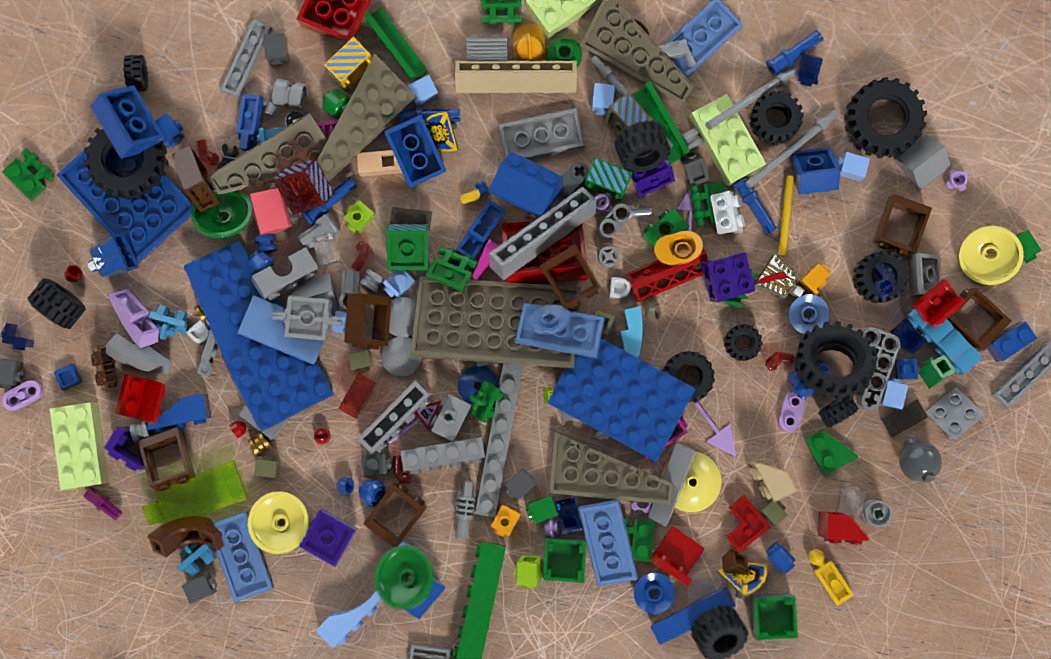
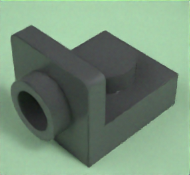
M690 153L680 160L691 187L710 180L705 160L700 154Z
M387 453L362 455L364 476L388 474L389 469H392L391 457H387Z

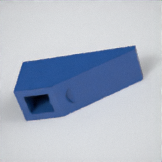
M199 394L180 399L158 417L156 424L151 423L146 429L159 433L167 431L166 427L169 426L184 428L187 427L186 423L194 422V425L206 423V419L212 418L208 395Z

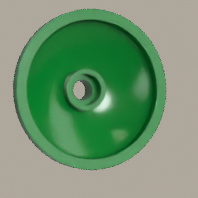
M214 189L219 204L202 212L193 204L191 220L194 227L203 235L212 238H226L240 233L248 226L253 216V209L249 198L238 190L218 195Z
M398 546L389 550L380 559L375 571V587L378 595L387 605L397 609H411L420 605L429 596L434 584V568L431 560L423 551L412 546ZM409 575L412 576V580L410 582H408Z

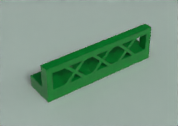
M379 8L372 14L367 11L364 16L366 22L411 83L428 73L427 68L384 10Z
M651 81L644 85V88L631 94V96L635 97L636 102L650 118L652 117L656 123H660L663 127L666 137L673 144L670 155L667 157L670 164H673L684 158L690 150Z

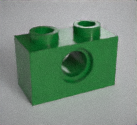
M674 208L670 212L665 210L658 217L660 219L659 222L655 225L651 223L643 230L645 234L642 236V239L653 251L656 242L661 237L666 236L659 232L660 226L669 228L668 235L686 231L690 227Z

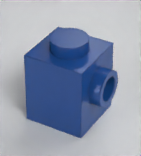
M166 113L155 121L165 137L161 140L168 148L175 147L182 142L181 139L185 136L181 131L184 128L177 119L174 121Z

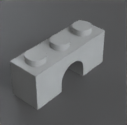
M306 247L288 256L287 263L291 268L289 275L278 276L270 266L252 275L251 281L262 299L272 301L280 296V292L286 289L291 291L298 286L297 283L305 280L307 282L316 276L315 273H317L318 266Z

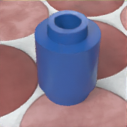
M775 542L765 551L768 555L767 558L780 573L783 571L787 573L795 566V558L783 544L780 545L778 542Z

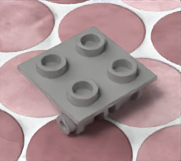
M957 387L953 388L925 412L945 432L946 438L954 441L985 416Z

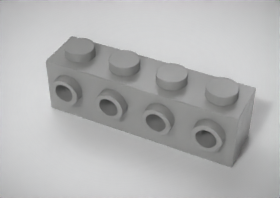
M414 381L357 440L371 454L376 451L380 453L388 445L386 441L390 437L394 439L402 431L400 427L405 422L409 424L416 417L414 413L420 407L423 410L431 402L428 399L431 394L418 381Z
M482 437L400 451L403 470L409 471V474L421 473V468L429 467V471L442 469L441 465L449 464L450 467L461 466L462 461L468 460L470 464L482 462L481 458L486 457Z

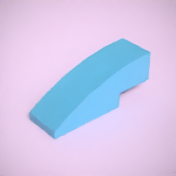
M635 307L623 311L627 330L620 332L623 350L638 358L643 329L641 308Z

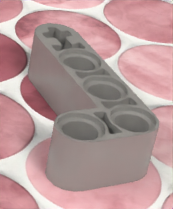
M871 327L862 330V337L865 338L867 332L872 333L873 340L870 343V347H876L874 356H878V360L883 358L886 364L882 369L878 366L877 361L873 377L879 380V385L875 388L870 382L869 387L864 388L863 393L860 396L858 395L857 405L862 410H875L878 408L900 348V340L897 336ZM886 339L892 342L890 350L885 347ZM865 398H869L872 401L871 405H867L868 403L865 401Z

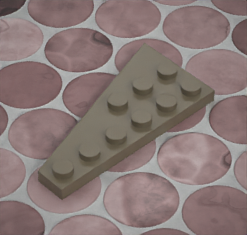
M617 0L602 1L580 46L644 83L651 81L655 89L684 105L694 88L692 82Z
M376 54L372 57L371 63L365 70L316 161L317 169L319 170L320 167L323 176L328 181L334 178L417 99V96Z
M308 113L207 176V179L219 195L240 190L244 187L275 181L276 177L286 179V177L280 176V173L286 174L288 178L307 173V169L310 172L311 165L313 171H315L314 162L317 161L328 139L311 113ZM303 163V164L307 165V167L304 168V167H302V166H300V165H298V164ZM291 166H296L302 171H296ZM287 168L288 170L294 173L289 174L285 172L284 169Z
M554 432L549 493L672 505L673 483Z

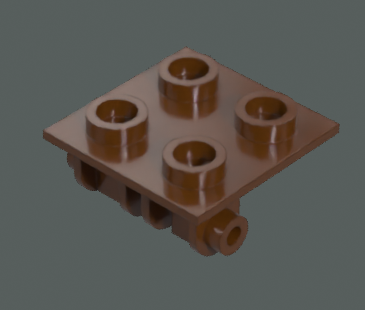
M98 345L91 354L92 366L97 368V374H95L96 385L101 386V390H104L107 386L108 388L117 387L116 372L105 374L115 371V368L104 370V367L112 366L114 362L103 364L104 362L113 361V358L106 354V347L100 349Z

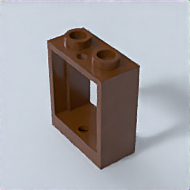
M188 146L173 153L172 157L183 189L198 210L202 212L218 205L219 202L214 188L207 179V169L192 147Z
M896 194L889 196L873 242L878 243L877 246L882 249L889 250L891 248L897 250L896 253L901 256L908 257L915 254L932 207ZM893 207L919 216L909 246L882 237Z
M576 244L540 265L565 309L569 307L571 310L581 304L579 300L587 296L590 299L599 293L597 290L601 287ZM575 255L592 286L566 301L548 270Z
M976 287L969 290L966 288L959 295L965 300V303L960 306L959 310L972 298L995 321L977 340L953 318L959 310L953 312L947 319L977 351H984L1012 320Z
M348 293L344 342L353 343L352 347L365 348V345H367V349L379 350V346H388L391 298L364 293ZM365 304L374 305L372 339L363 338Z
M176 427L138 441L151 488L160 492L166 491L172 485L177 483L185 484L191 478L196 477L184 432ZM178 443L185 471L160 480L152 452Z
M401 483L398 485L392 484L363 523L394 548L398 547L427 508L424 506V500L417 495L412 497L407 493L409 489ZM394 492L418 509L399 536H396L374 519Z

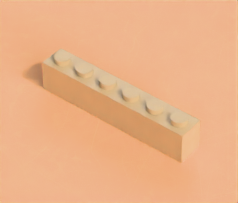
M456 61V93H576L577 62Z

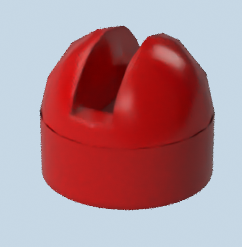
M69 265L64 272V277L68 282L75 283L81 278L83 272L80 267Z
M235 421L229 425L237 438L243 436L247 429L243 421Z
M319 428L314 433V440L318 444H326L331 438V434L326 428ZM317 435H327V438L317 439Z

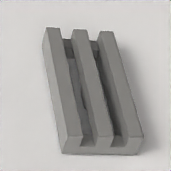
M411 642L409 659H413V656L431 659H450L452 648ZM414 648L447 654L444 656L414 651Z

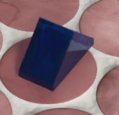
M575 497L555 501L562 535L583 531Z

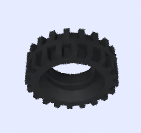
M883 77L879 81L875 79L869 84L864 85L852 97V100L846 107L848 109L847 113L844 115V120H847L845 130L850 132L849 140L851 142L854 140L857 143L856 148L858 150L863 149L867 151L866 155L868 156L874 154L877 155V158L884 156L890 158L903 153L921 138L923 134L921 133L922 129L927 124V122H924L927 110L923 111L924 99H918V90L916 89L913 92L909 88L911 84L908 82L902 84L899 83L900 79L888 80V77ZM889 99L896 102L902 108L904 124L899 132L893 135H882L871 127L868 113L870 107L879 100Z
M97 128L95 130L97 135L94 138L89 137L88 142L91 144L89 149H84L87 159L83 161L84 165L88 167L87 175L92 178L93 184L102 191L125 200H131L134 197L140 199L143 198L142 195L145 193L151 194L153 192L151 189L155 185L159 187L161 176H166L167 172L164 171L165 165H168V160L165 158L167 150L163 147L162 141L142 151L143 163L134 175L119 177L110 171L107 164V155L113 144L104 129Z
M828 321L824 322L822 328L815 325L812 332L808 330L805 332L804 338H801L799 342L794 369L798 371L797 379L805 381L803 387L806 390L812 388L814 390L813 395L816 397L820 393L825 395L824 400L829 401L830 397H836V402H841L845 396L848 400H852L855 393L860 396L864 388L869 387L877 367L878 356H874L876 347H870L871 338L869 336L866 338L862 337L863 331L861 329L856 332L852 330L853 325L848 324L847 327H843L839 321H836L835 326H830ZM823 351H839L851 359L854 369L847 376H830L817 366L816 357Z

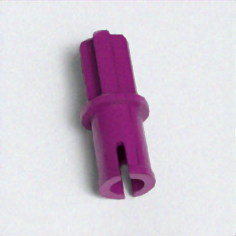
M93 487L85 492L83 497L94 504L98 511L102 510L114 520L121 516L122 511L109 502V497H104Z

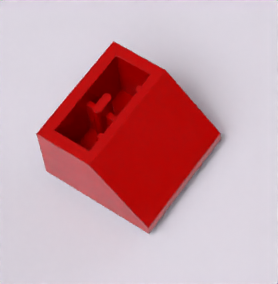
M819 511L818 536L823 537L824 541L841 544V541L845 540V542L854 545H862V541H869L867 534L849 515L840 512Z

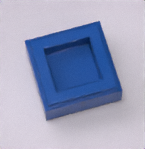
M70 364L54 372L62 391L82 383L75 364Z

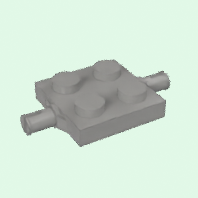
M288 296L285 312L272 311L273 315H280L272 316V320H284V337L327 341V331L330 324L342 326V322H336L335 320L343 321V317L330 315L329 299Z

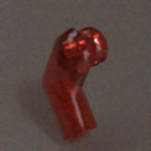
M206 140L196 141L199 159L208 165H216L219 161L218 154L208 150Z
M359 241L355 248L360 253L351 265V268L357 272L361 270L367 261L370 250L369 244H365L363 241Z
M774 352L767 358L765 366L769 371H775L782 362L793 364L794 354Z
M393 456V474L402 485L411 483V474L403 472L401 456Z

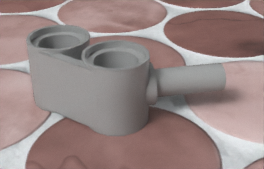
M617 204L601 222L599 235L604 239L613 238L628 219L639 216H651V208L631 209L626 204ZM623 209L626 212V217L623 219L618 218L616 211ZM604 225H611L613 232L606 234L602 229Z

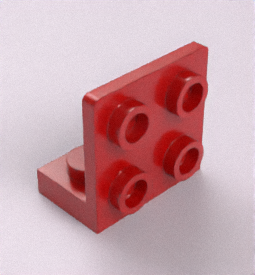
M124 374L115 414L138 418L156 424L160 416L161 401L165 395V383Z
M671 526L649 560L688 587L692 579L687 575L703 553L704 547L674 526Z

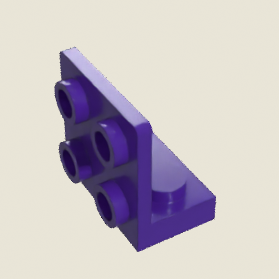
M668 159L652 170L632 173L631 176L639 198L675 181L673 168Z
M745 252L714 261L706 260L700 262L710 301L721 302L755 291Z
M116 427L104 446V449L109 451L108 455L116 460L120 458L125 461V466L131 470L145 469L143 459L125 448V446L128 447L133 441L130 427Z

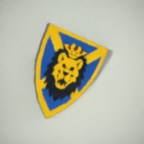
M448 111L433 114L424 120L438 151L452 152L459 150L453 131L457 128V124L451 122Z
M748 562V574H727L723 572V568L718 570V573L736 589V597L743 598V596L747 597L753 594L764 584L767 577V565Z

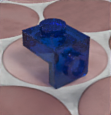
M802 54L796 76L801 85L809 87L812 84L818 85V76L823 62L822 57Z
M879 262L874 265L879 281L874 283L877 295L882 299L897 290L898 286L894 279L896 276L890 267L886 268Z
M905 318L890 331L891 334L897 336L900 340V347L911 354L920 350L927 342L926 338L919 335L910 321Z
M5 324L1 331L2 343L12 344V349L25 351L26 347L33 348L35 340L15 336L17 324Z

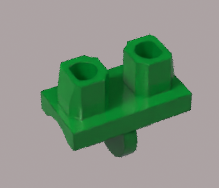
M484 380L478 394H471L469 397L473 402L469 412L476 416L480 422H486L487 418H493L495 414L493 404L495 401L501 400L504 393L491 382Z

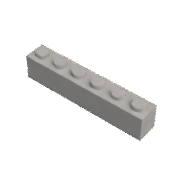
M581 187L489 253L490 268L505 280L596 213V198L584 187Z

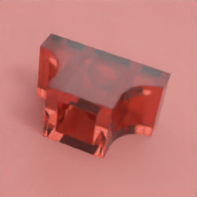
M358 373L338 409L357 419L369 402L377 383Z

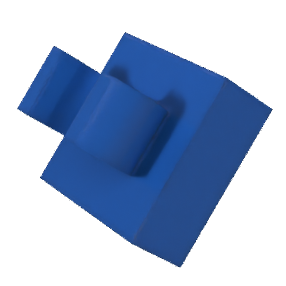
M895 359L896 379H918L917 359Z

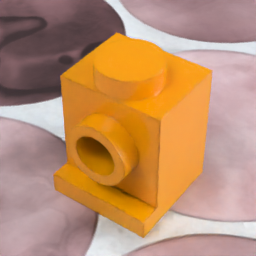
M817 263L798 283L809 294L817 295L819 293L817 288L821 289L827 284L828 280L826 278L830 275L831 271L824 264L820 265Z

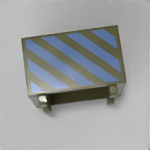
M629 93L609 106L604 121L616 137L629 125L647 120L649 122L654 121L634 100L635 97Z

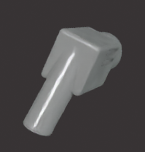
M686 39L659 46L670 59L684 57L689 67L697 65L689 50Z

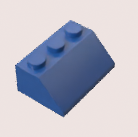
M135 86L99 93L90 106L121 159L137 155L165 138Z
M421 114L384 131L409 188L447 172Z
M511 151L500 164L489 192L537 217H541L561 195L564 177Z

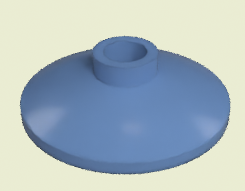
M801 295L800 298L798 297L792 302L789 308V321L792 327L802 334H805L807 330L812 332L815 325L822 328L824 322L829 320V308L826 302L817 295ZM807 310L811 313L809 318L804 316V312Z
M546 305L534 310L530 314L528 321L530 327L536 332L554 333L568 325L570 314L562 306Z

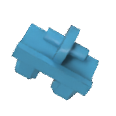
M158 305L155 312L150 311L148 317L159 329L160 339L166 340L168 335L174 337L176 332L187 334L188 315L186 312L177 310L174 318L168 317L170 313L168 307Z
M199 543L184 545V550L180 555L183 558L188 554L190 556L179 564L177 568L180 572L185 570L187 574L194 577L202 570L196 562L197 559L201 557L206 565H208L217 558L212 547L204 544L198 550H195L200 545Z

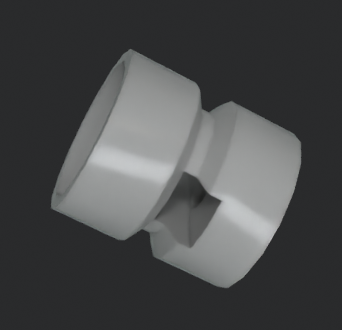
M277 78L272 94L273 104L285 106L288 103L291 108L302 109L306 99L307 85L300 82L291 84L289 80Z
M868 499L860 505L859 516L868 525L884 527L892 519V510L886 502Z

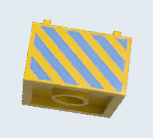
M352 37L324 66L329 75L347 92L349 89L352 90V86L363 76L368 65L371 63L372 57Z

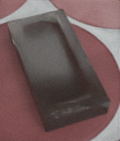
M914 400L903 406V409H898L882 418L881 421L890 437H894L928 417L919 401Z

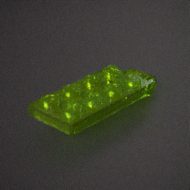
M233 460L195 475L196 477L191 478L189 482L185 484L177 483L170 486V489L160 492L155 490L154 494L158 501L142 506L148 526L163 520L167 523L182 517L204 516L248 499L235 461ZM182 498L187 499L185 506L180 503Z

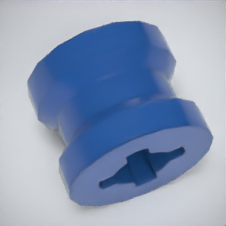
M264 234L254 238V242L258 245L257 251L259 253L264 252L268 254L278 250L273 242L274 234Z

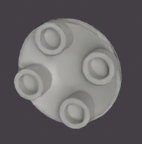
M399 297L391 301L389 333L397 337L413 335L416 302L414 300Z
M395 337L388 341V346H384L381 354L382 363L385 369L392 375L399 377L408 376L420 367L422 357L410 355L411 338Z

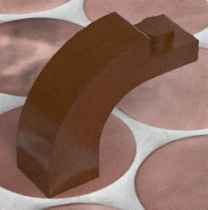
M188 516L172 520L147 535L153 552L166 558L178 548L190 543H202L218 551L224 547L221 531L214 527L211 518L203 516Z

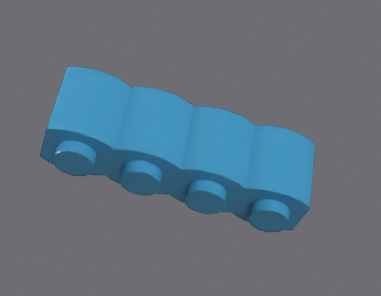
M914 307L905 314L907 324L911 328L919 330L921 339L926 344H932L935 348L934 353L938 357L945 354L956 370L954 374H966L982 359L981 355L953 327L948 319H945L943 324L934 328L922 321Z

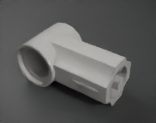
M327 213L315 222V225L300 234L298 238L303 246L310 251L325 239L329 240L337 235L341 229L330 213Z
M342 271L339 304L345 311H347L345 301L348 299V293H359L360 272Z

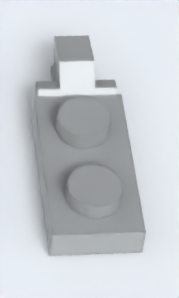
M211 330L197 371L198 374L208 377L214 368L211 359L212 357L216 358L219 350Z

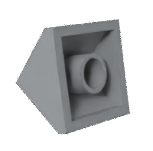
M927 135L894 159L918 191L951 167L945 146Z
M916 253L908 257L910 297L925 295L941 281L940 255Z
M330 273L314 277L307 282L305 280L297 283L298 286L292 290V296L329 299L330 315L335 314V311H340Z

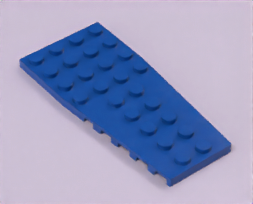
M237 241L185 264L184 271H186L190 285L197 296L199 306L203 310L206 322L214 335L213 338L221 351V356L230 377L260 432H263L333 396L334 393L317 362L313 365L237 334L253 295L261 298L251 281L252 276L247 265L250 261L248 259L249 255L241 243ZM277 298L272 301H270L269 299L266 300L268 302H271L282 307Z

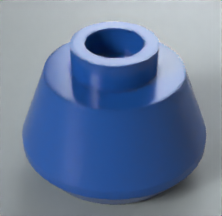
M256 251L248 257L250 261L247 265L251 276L274 265V259L264 252L259 253Z
M367 480L359 487V496L369 507L376 506L385 494L384 484L380 480Z

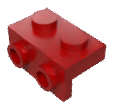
M942 279L912 306L925 324L936 328L943 324L945 319L953 312L959 310L960 306L965 303V300L955 293L947 280Z

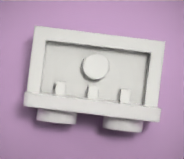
M732 191L711 195L717 233L722 235L743 232L742 227L745 226L743 216L739 213V207H741L739 196Z

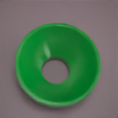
M561 36L549 44L546 59L547 61H576L578 67L582 61V49L575 39ZM563 46L568 47L571 51L567 57H562L559 54V49Z

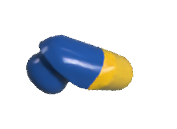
M477 182L475 184L476 190L461 194L462 203L466 204L478 200L488 191L486 182Z

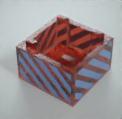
M316 159L284 168L273 179L293 215L323 206L335 194Z

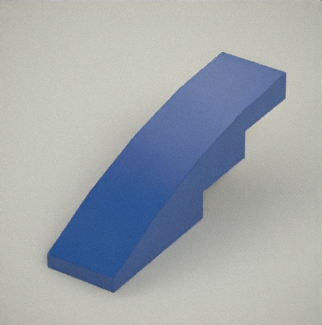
M489 200L468 229L467 234L455 252L463 256L466 254L475 260L506 213V210ZM454 260L450 261V264L459 267V262H456Z
M725 587L690 603L685 608L671 613L669 617L653 623L650 627L658 643L661 645L690 631L693 622L705 610H709L714 606L719 607L720 605L725 607L728 605L731 608L736 605Z

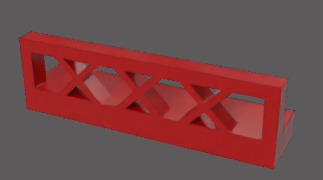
M702 249L701 254L689 263L667 265L657 260L625 275L638 303L702 276V268L695 270L694 267L696 264L708 260L705 250ZM681 270L686 271L682 277H675L677 272ZM660 279H667L665 284L661 286L656 285ZM643 286L649 287L646 292L638 293L637 289Z

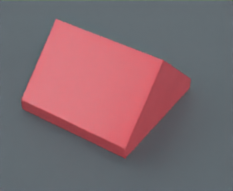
M281 188L250 194L249 200L252 205L258 236L270 233L275 234L291 227Z

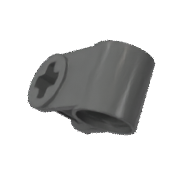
M581 162L575 163L562 175L564 180L561 196L564 199L576 192L579 186L586 180L589 172L586 164ZM582 168L584 176H575V169L580 170Z

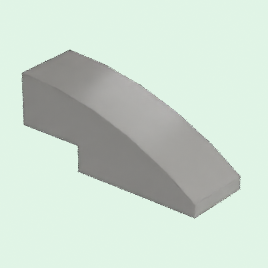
M116 334L106 344L107 355L130 367L162 374H169L171 371L172 362L149 346L139 348L136 343L133 345L119 334Z

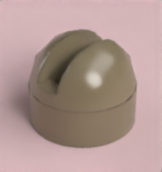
M649 305L645 308L644 311H647V314L644 316L647 320L658 321L660 319L661 310L659 305Z

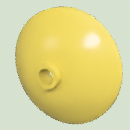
M986 226L971 232L964 239L959 251V261L964 273L973 281L985 285H996L1011 279L1019 271L1024 257L1023 247L1018 237L1008 229L999 226ZM988 249H994V252L991 254L987 253L986 251Z
M696 452L675 508L684 512H698L708 508L717 499L721 490V474L715 462L707 455ZM668 460V462L665 464V466H664V468H663V470H662L661 477H660V478H662V479H663L664 473H665V471H666V468H667V466H668L669 460ZM692 478L696 480L694 486L689 484V480Z
M272 492L262 496L253 505L248 517V531L251 539L260 549L272 554H283L297 548L309 529V515L305 505L299 498L287 492ZM281 519L285 520L283 527L279 524Z

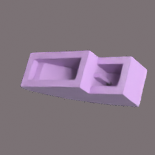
M128 289L109 294V299L116 314L137 346L142 348L157 343L159 329L149 320L148 310Z

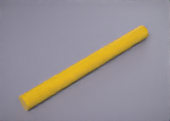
M786 176L778 249L780 256H786L794 176Z

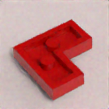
M745 495L728 507L741 523L725 536L738 553L771 528Z

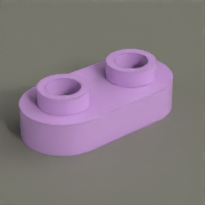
M26 381L6 392L2 397V404L7 410H20L38 400L43 394V387L37 381ZM32 387L36 390L35 394H31ZM14 397L18 399L16 404L13 403Z
M790 392L783 399L778 424L782 430L787 432L795 431L799 427L805 399L798 397V393ZM793 398H796L798 400V404L796 406L792 404ZM788 418H792L793 423L790 426L786 422Z

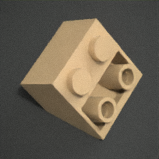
M757 462L749 463L751 467L749 472L752 478L759 482L760 487H758V490L763 498L776 502L797 491L788 472Z

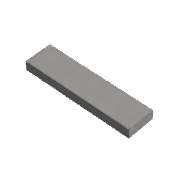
M254 18L252 19L220 88L221 92L240 99L264 47V34H270L272 30L270 25Z
M1048 340L991 394L1004 409H1009L1051 369V340Z
M676 443L663 476L664 480L674 484L672 505L653 503L648 518L664 526L669 524L695 457V450Z

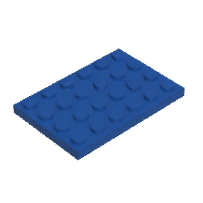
M113 146L107 155V164L110 171L119 177L134 175L143 163L142 152L121 159ZM84 150L56 174L110 235L124 232L138 264L191 217L193 203L167 175L165 177L161 176L159 180L160 186L155 185L151 189L153 191L151 194L145 193L142 195L143 198L140 199L134 197L131 200H125L124 198H116L93 184L92 178L86 173L88 167L84 165L83 160L87 159V154L84 153Z
M600 339L597 358L575 354L574 368H565L547 403L657 462L695 388L603 339Z

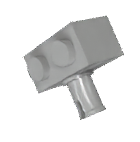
M449 394L448 398L444 396L439 406L442 410L439 416H434L430 426L433 427L432 432L454 442L472 405Z

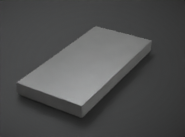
M576 108L498 124L505 158L511 151L526 159H533L585 147Z

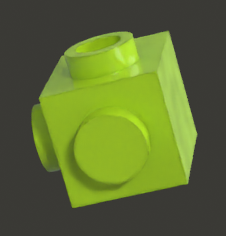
M358 200L354 206L350 205L346 209L343 219L347 222L345 226L353 233L357 230L361 234L376 217V214Z
M522 555L514 570L517 585L524 586L527 589L538 587L542 581L541 556Z

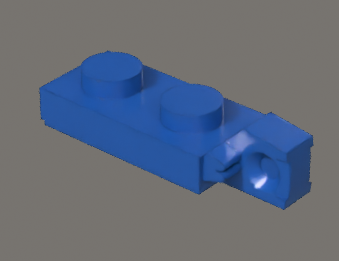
M242 95L236 133L238 134V139H240L239 149L244 151L252 149L254 141L257 140L264 97L261 95Z

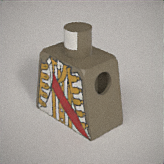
M774 253L754 282L755 289L781 300L785 299L788 293L796 298H800L805 290L796 284L800 276L799 272L778 253Z

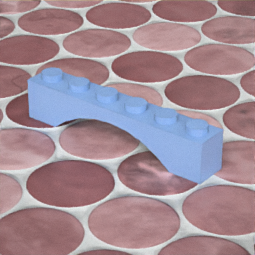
M404 540L399 546L410 545ZM376 591L373 596L361 605L347 611L332 613L316 632L332 648L337 644L341 646L349 638L347 633L351 629L355 632L363 624L361 619L366 614L370 617L377 609L375 605L382 599Z

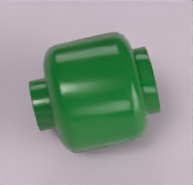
M338 89L331 90L323 96V109L332 117L339 119L350 97Z

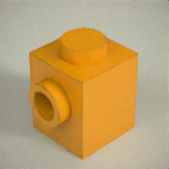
M502 504L491 525L494 528L493 532L502 537L505 534L509 536L521 513Z

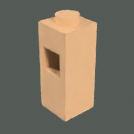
M392 150L363 152L357 155L358 173L361 177L402 173Z

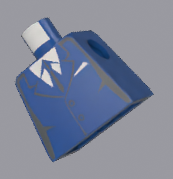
M124 232L109 236L90 250L93 259L88 262V267L93 272L98 270L102 277L125 273L139 268Z

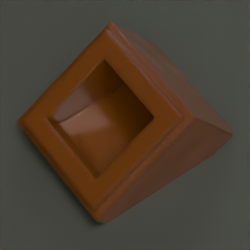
M732 549L723 555L722 565L724 573H749L747 556Z

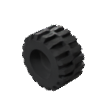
M782 90L778 93L771 91L769 94H764L751 110L752 112L749 117L751 122L749 124L750 127H753L752 133L754 135L757 133L759 136L757 139L760 141L764 139L766 144L772 142L773 145H778V143L783 144L790 140L799 131L803 123L801 120L804 117V113L801 112L803 109L802 105L797 104L799 100L796 97L792 99V94L789 92L785 95ZM771 108L781 110L787 119L786 126L782 128L771 126L766 119V111Z
M647 120L629 125L621 131V134L617 135L614 142L622 167L630 172L633 171V173L645 172L658 167L662 162L666 161L671 151L664 129L656 121L649 122Z
M877 251L860 260L858 266L854 269L856 275L853 276V280H856L854 287L859 289L857 293L860 296H865L863 299L866 301L871 300V303H885L900 297L901 293L907 289L905 285L909 283V279L906 278L909 275V270L905 271L904 267L907 264L905 262L901 263L900 260L902 258L900 256L895 257L893 252ZM876 266L884 267L890 274V283L886 289L878 288L872 281V270Z
M46 278L41 280L27 298L32 307L56 325L66 329H71L86 310L84 304L75 295L58 283Z
M685 351L672 356L666 362L662 371L677 378L679 368L684 365L694 366L699 372L700 379L697 386L694 387L695 391L689 402L699 401L706 397L708 392L712 390L713 383H715V370L711 367L712 363L707 360V357L700 355L698 352Z
M724 605L714 606L709 610H705L703 614L697 617V620L693 622L691 627V636L705 659H728L732 655H736L744 647L749 636L747 628L737 611L728 605L726 607Z

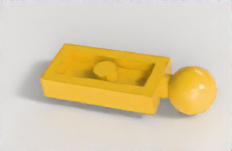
M813 549L808 554L809 562L818 566L813 572L834 604L839 606L854 596L833 562L831 560L824 562V553L819 549Z

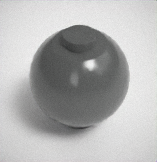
M917 437L906 440L903 443L904 449L899 458L902 472L906 477L916 482L929 483L933 481L942 466L940 452L931 443L919 441Z

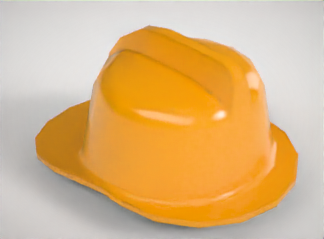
M525 23L516 28L513 33L515 61L545 60V39L543 31L539 26L533 23Z
M681 231L661 237L655 244L654 253L657 259L664 264H685L701 254L703 243L700 236L695 232Z

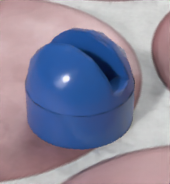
M341 478L337 482V490L340 493L351 494L353 492L354 481L351 478Z

